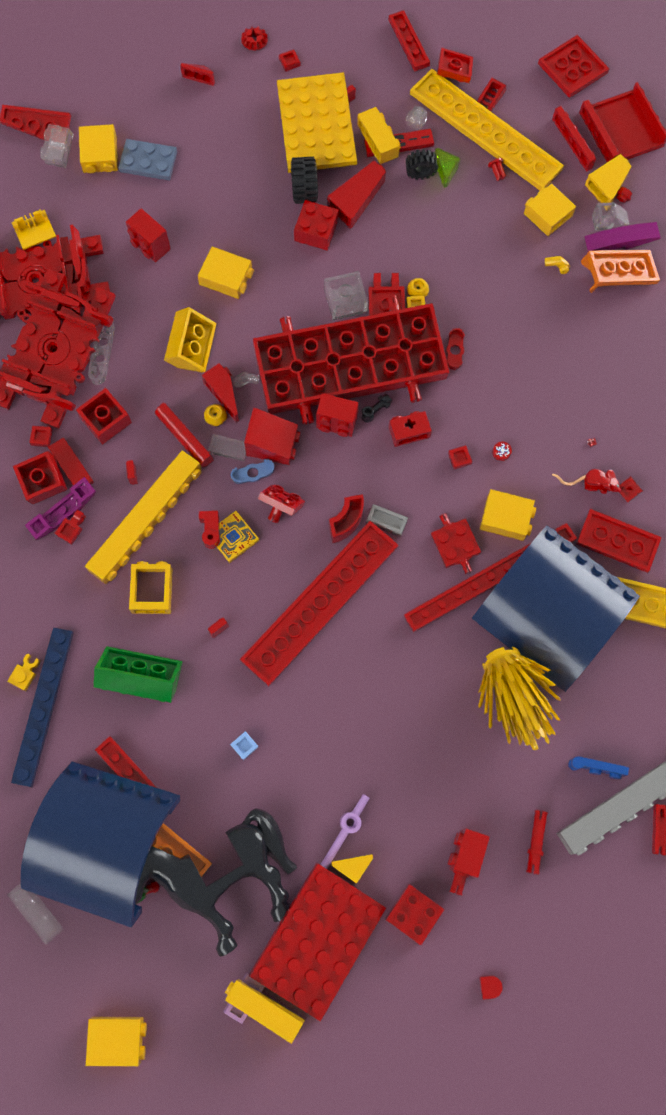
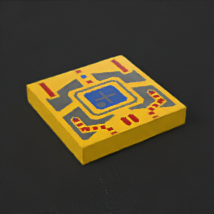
M237 511L220 522V543L217 549L229 563L259 541L257 535Z

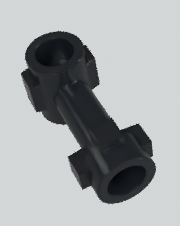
M380 395L378 397L379 401L375 405L364 407L361 419L369 423L374 420V414L381 408L385 407L387 409L390 407L392 400L389 395Z

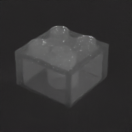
M359 271L324 279V292L333 321L367 313L368 300Z

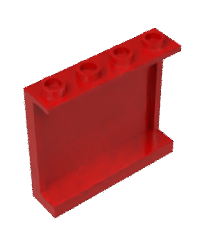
M638 82L635 83L631 91L595 104H591L590 100L583 101L579 113L606 162L620 154L629 160L664 147L666 143V129L660 122L659 116L656 115L651 102L648 101L644 90Z

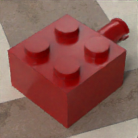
M467 828L456 833L453 843L456 845L455 852L450 853L448 865H451L449 870L455 873L449 892L462 896L466 879L469 877H479L490 836Z

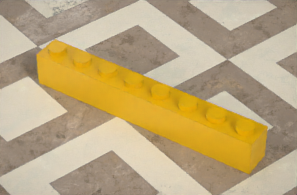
M182 450L88 561L85 568L104 584L114 580L117 571L121 566L124 567L128 563L129 556L133 551L136 552L141 547L143 539L152 534L153 527L165 518L167 510L176 505L177 498L181 494L186 493L193 479L196 480L200 476V463Z

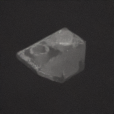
M615 202L596 204L592 214L594 231L630 225L627 211Z

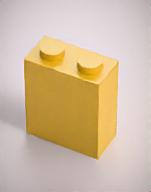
M114 124L79 127L80 164L83 173L118 171L117 137Z
M212 246L198 274L199 285L239 299L241 293L244 294L247 287L246 282L248 278L251 279L254 269L252 268L251 260Z
M490 489L479 530L524 541L526 536H530L532 525L529 523L536 513V507H533L535 500Z
M91 1017L88 1019L86 1066H139L141 1060H145L146 1047L142 1046V1039L146 1037L147 1023H143L144 1017Z

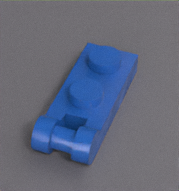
M574 757L568 762V767L573 771L583 768L589 770V773L594 775H601V773L609 774V778L621 779V777L628 776L629 767L584 757Z

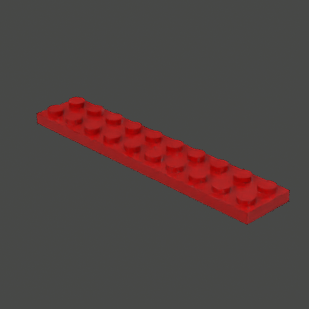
M369 521L240 658V661L269 687L391 556L399 545L373 522Z

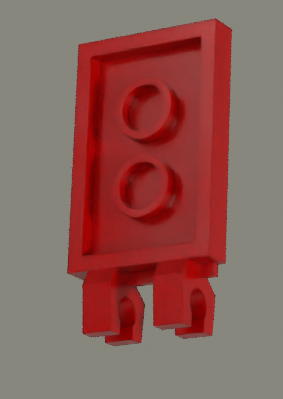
M374 273L373 287L368 289L369 315L389 312L386 298L392 296L393 299V295L398 297L400 309H405L404 286H399V273H391V286H381V273Z

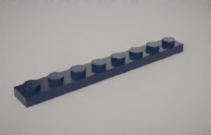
M53 627L11 780L13 784L33 787L73 638V631Z

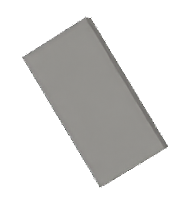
M373 504L366 523L371 521L378 528L401 536L408 517Z

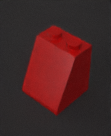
M253 408L244 441L246 456L263 460L269 459L272 462L290 465L291 459L294 460L297 449L294 448L295 443H299L301 432L298 431V424Z

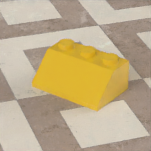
M190 307L176 311L164 361L180 369L205 372L217 323Z

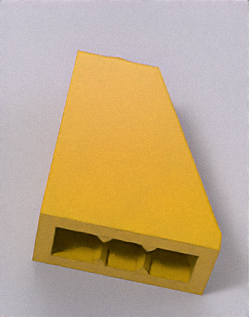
M620 154L589 174L585 186L608 209L632 166Z

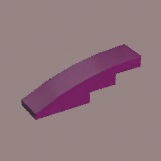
M657 222L622 226L584 236L588 252L605 249L616 250L623 247L627 250L661 239Z

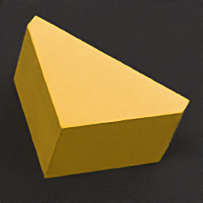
M373 855L333 861L331 863L332 867L357 884L372 861Z

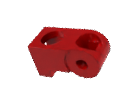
M218 510L199 511L200 523H204L202 541L207 548L214 549L220 543Z

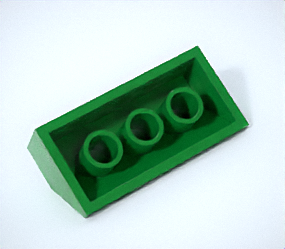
M106 646L94 668L93 687L171 703L177 689L183 661Z

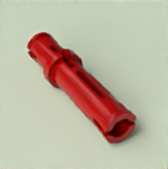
M535 810L530 849L527 851L529 858L526 872L532 874V867L534 865V874L539 875L541 856L544 854L542 846L548 812L542 811V817L539 819L540 810Z

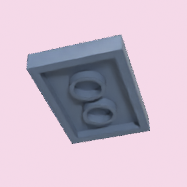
M126 139L118 167L119 172L170 181L177 155V147Z

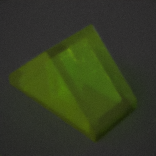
M436 148L434 153L437 157V171L445 188L458 170L460 158L440 148Z

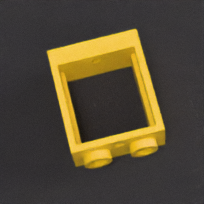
M144 561L131 564L129 610L132 614H171L173 569L170 564L163 561L156 562V564H149ZM138 572H165L164 602H136Z

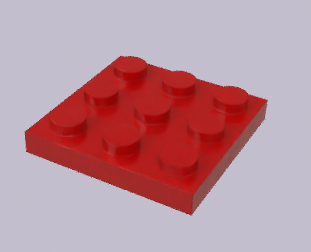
M578 34L538 60V65L569 98L608 74L610 69Z

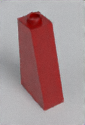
M374 160L327 196V206L339 209L338 217L350 229L355 225L384 184L386 177L385 168Z

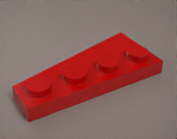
M2 104L1 124L66 148L71 121L70 113Z

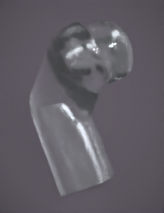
M242 372L234 378L233 384L237 388H241L249 382L258 384L260 375Z

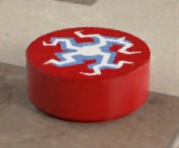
M501 441L495 444L492 454L495 459L505 461L510 457L512 448L507 442Z

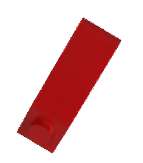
M218 363L202 374L203 383L237 423L239 417L231 381L232 374L227 367L223 368Z

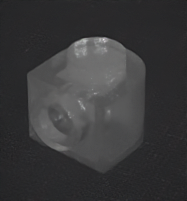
M415 105L413 110L409 111L406 116L407 125L416 130H422L427 122V110Z

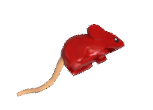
M592 469L574 482H564L558 475L552 474V476H555L562 484L567 486L575 485L584 480V488L589 491L597 492L600 490L603 494H607V490L611 492L621 491L620 484L613 470H608L605 473L599 469Z

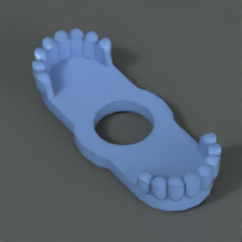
M264 459L262 463L249 464L244 468L237 469L235 467L230 475L231 479L237 484L256 482L260 478L270 476L275 466L272 460ZM255 468L258 470V475L252 478L248 476V470Z

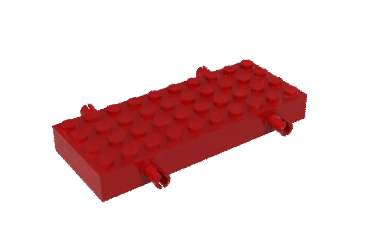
M393 295V299L392 296L386 298L389 312L293 330L290 316H286L287 324L284 317L280 318L279 321L283 333L253 338V347L268 413L276 414L300 409L302 424L307 425L308 421L311 424L314 422L311 406L319 405L322 393L343 399H351L406 387L408 388L411 403H415V400L416 402L421 401L422 397L418 385L445 380L449 375V368L433 303L400 309L398 297Z

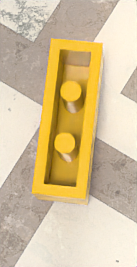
M377 107L359 113L357 126L379 164L399 157L400 142L393 136L391 127L387 126L383 113H380Z

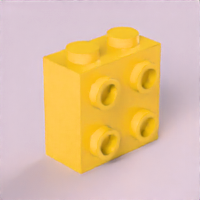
M551 183L548 187H543L537 196L527 200L524 214L549 236L573 216L576 205Z

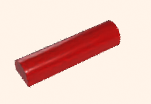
M163 402L157 407L155 415L189 454L200 463L202 468L214 461L211 454L166 403Z

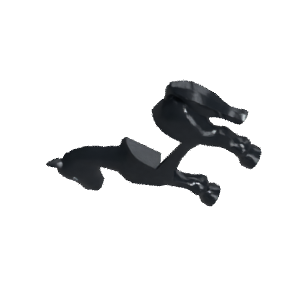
M258 808L251 810L241 824L225 832L242 865L208 886L205 885L189 854L178 858L151 846L140 877L135 904L141 900L144 886L148 879L152 878L166 889L171 899L181 908L199 914L215 927L218 935L216 951L219 957L232 952L238 944L232 937L234 929L232 923L225 919L216 910L214 905L218 898L240 879L255 877L266 885L271 894L273 905L270 914L274 922L281 921L290 907L287 902L289 893L281 884L279 870L269 864L267 855L287 875L297 869V865L286 854L282 833L273 816ZM252 821H256L257 826L254 825V824H250V823H251Z

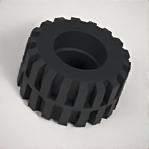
M314 156L293 157L291 160V177L295 204L304 203L305 200L317 202L318 181Z

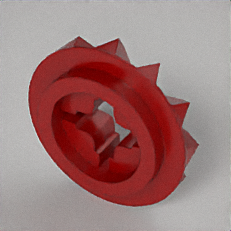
M251 26L250 29L245 28V32L242 33L241 42L245 48L256 51L266 46L268 36L265 30H261L259 26L257 28Z

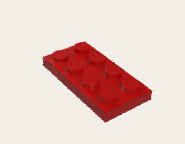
M590 509L576 544L648 573L662 537Z

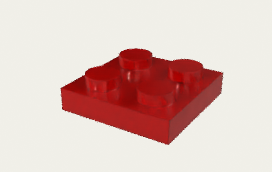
M441 48L437 74L459 82L470 83L473 57Z

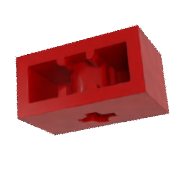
M414 411L404 417H393L389 421V430L395 447L428 439L431 436L432 430L425 411Z

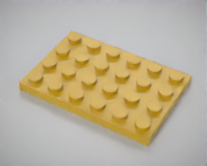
M344 72L277 80L288 173H291V160L293 157L314 156L317 170L357 165Z

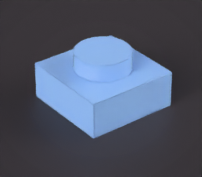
M246 731L230 744L243 761L259 748Z

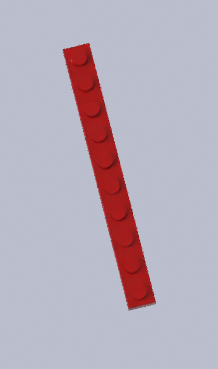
M567 523L554 529L560 536L571 543L577 539ZM530 544L404 614V618L413 633L495 587Z

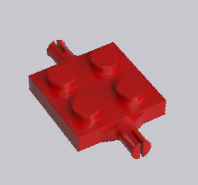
M447 513L440 515L439 518L443 523V527L431 532V536L445 567L448 568L461 564L465 574H468V571L469 573L473 570L468 561L472 557L481 554V550L466 518L450 523Z

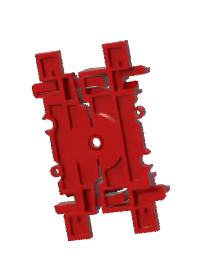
M71 224L72 239L69 241L68 236L60 238L59 235H56L57 242L52 245L51 241L47 240L43 242L44 248L33 246L23 250V248L16 247L14 254H9L7 248L4 252H0V315L5 320L15 318L18 315L19 319L22 320L24 314H31V306L27 301H31L33 295L40 298L42 296L30 291L25 284L27 282L41 286L48 269L66 276L60 291L63 294L67 291L83 300L92 302L97 288L110 292L108 281L91 284L86 257L104 254L101 236L80 238L79 231ZM34 279H39L38 282L33 283Z
M48 269L41 286L27 282L25 284L30 291L40 294L42 298L33 295L31 301H27L31 306V316L29 314L22 316V320L26 325L22 327L16 343L11 345L13 349H16V354L13 356L7 354L8 360L2 359L3 365L0 369V407L9 410L16 393L22 396L26 395L30 399L47 405L40 421L59 429L67 410L73 411L76 407L73 402L63 399L61 396L62 394L66 396L74 395L77 388L76 381L78 383L85 381L84 375L80 372L85 370L91 354L96 352L94 348L90 347L93 341L99 343L98 337L103 326L111 327L113 323V317L108 314L116 295L97 288L90 304L89 301L83 300L66 291L63 294L60 291L66 276ZM53 346L57 347L55 352H51Z

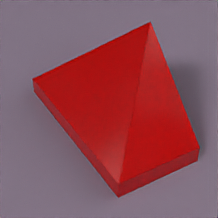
M181 63L180 67L183 78L214 86V73L204 65Z

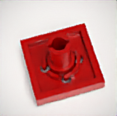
M279 485L269 486L260 492L258 497L259 500L273 506L268 519L271 521L273 518L272 522L279 523L283 512L292 516L305 503L299 495L288 493Z

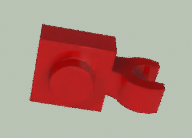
M77 510L71 520L67 518L63 520L54 534L72 545L83 530L79 525L83 523L86 516Z

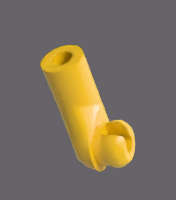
M561 256L545 258V267L556 265L561 274L569 272V262Z

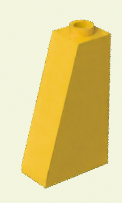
M239 979L235 983L231 981L225 991V994H227L225 1001L291 1044L305 1021L299 1015Z

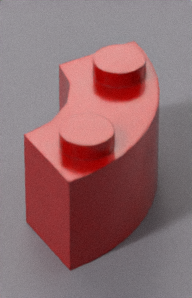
M363 494L344 497L342 511L337 516L329 519L332 544L346 539L357 529L363 514Z

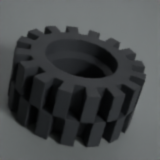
M422 149V151L416 150V153L411 152V155L408 154L405 159L407 175L411 179L415 178V180L421 178V180H424L425 177L428 179L430 176L433 177L434 173H437V157L431 150H427V152L425 149Z

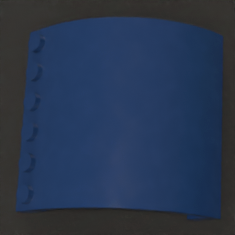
M546 525L493 589L472 619L508 648L512 649V647H515L522 656L550 669L551 671L548 672L541 669L545 672L543 675L566 692L611 638L640 596L632 588L622 583L619 578L606 571L602 565L597 564L586 553L580 551L570 541L560 536L556 530Z
M71 762L48 790L32 822L22 857L21 889L132 928L142 914V906L136 905L135 900L146 858L168 814L171 815L179 804L180 795Z

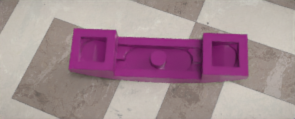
M85 477L70 488L71 492L43 515L39 513L25 524L36 540L57 529L65 518L68 520L72 518L77 510L80 511L95 495V489Z

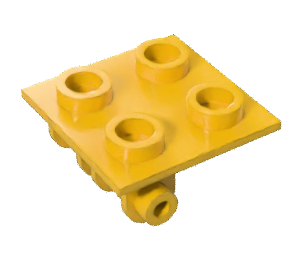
M45 209L33 212L34 217L29 213L31 217L29 219L24 215L26 220L20 217L11 222L23 250L56 237Z

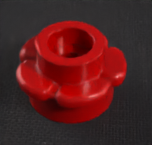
M620 187L616 198L620 202L625 203L631 200L632 192L625 187Z

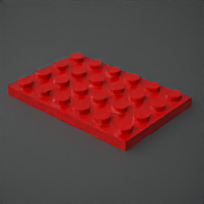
M316 862L249 973V977L321 1022L386 907Z

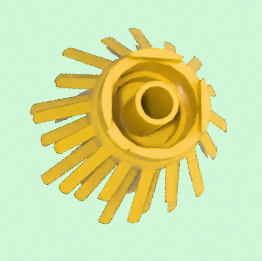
M504 647L492 651L486 656V662L482 663L484 674L478 693L481 692L478 707L480 708L483 704L486 690L484 714L488 712L489 704V728L491 729L494 687L497 720L499 722L502 720L508 743L510 744L511 742L509 730H511L512 736L517 737L519 745L524 740L525 745H531L533 750H538L539 747L535 738L540 739L542 736L549 744L550 741L547 734L549 736L551 734L556 735L541 707L549 719H553L550 712L556 720L560 721V718L529 676L556 700L560 701V697L549 688V686H555L556 684L542 674H545V672L541 669L547 672L551 670L522 656L515 647H512L510 650H505Z

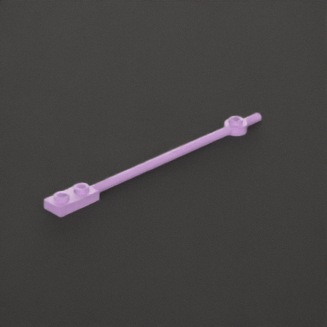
M363 794L354 810L346 812L341 816L340 827L342 829L320 864L321 866L328 869L347 835L355 833L360 829L361 818L359 816L370 799L368 796ZM351 818L353 823L351 826H348L347 820ZM248 973L242 979L244 983L259 992H262L265 987L249 977ZM230 1003L227 1004L223 1011L241 1024H243L247 1017V1014Z

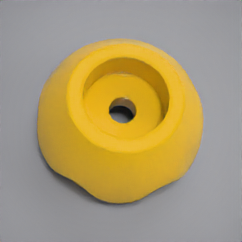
M415 278L408 283L407 293L410 296L424 295L425 297L429 293V285L424 279Z
M212 404L205 409L204 419L207 424L219 426L226 421L227 413L222 405Z

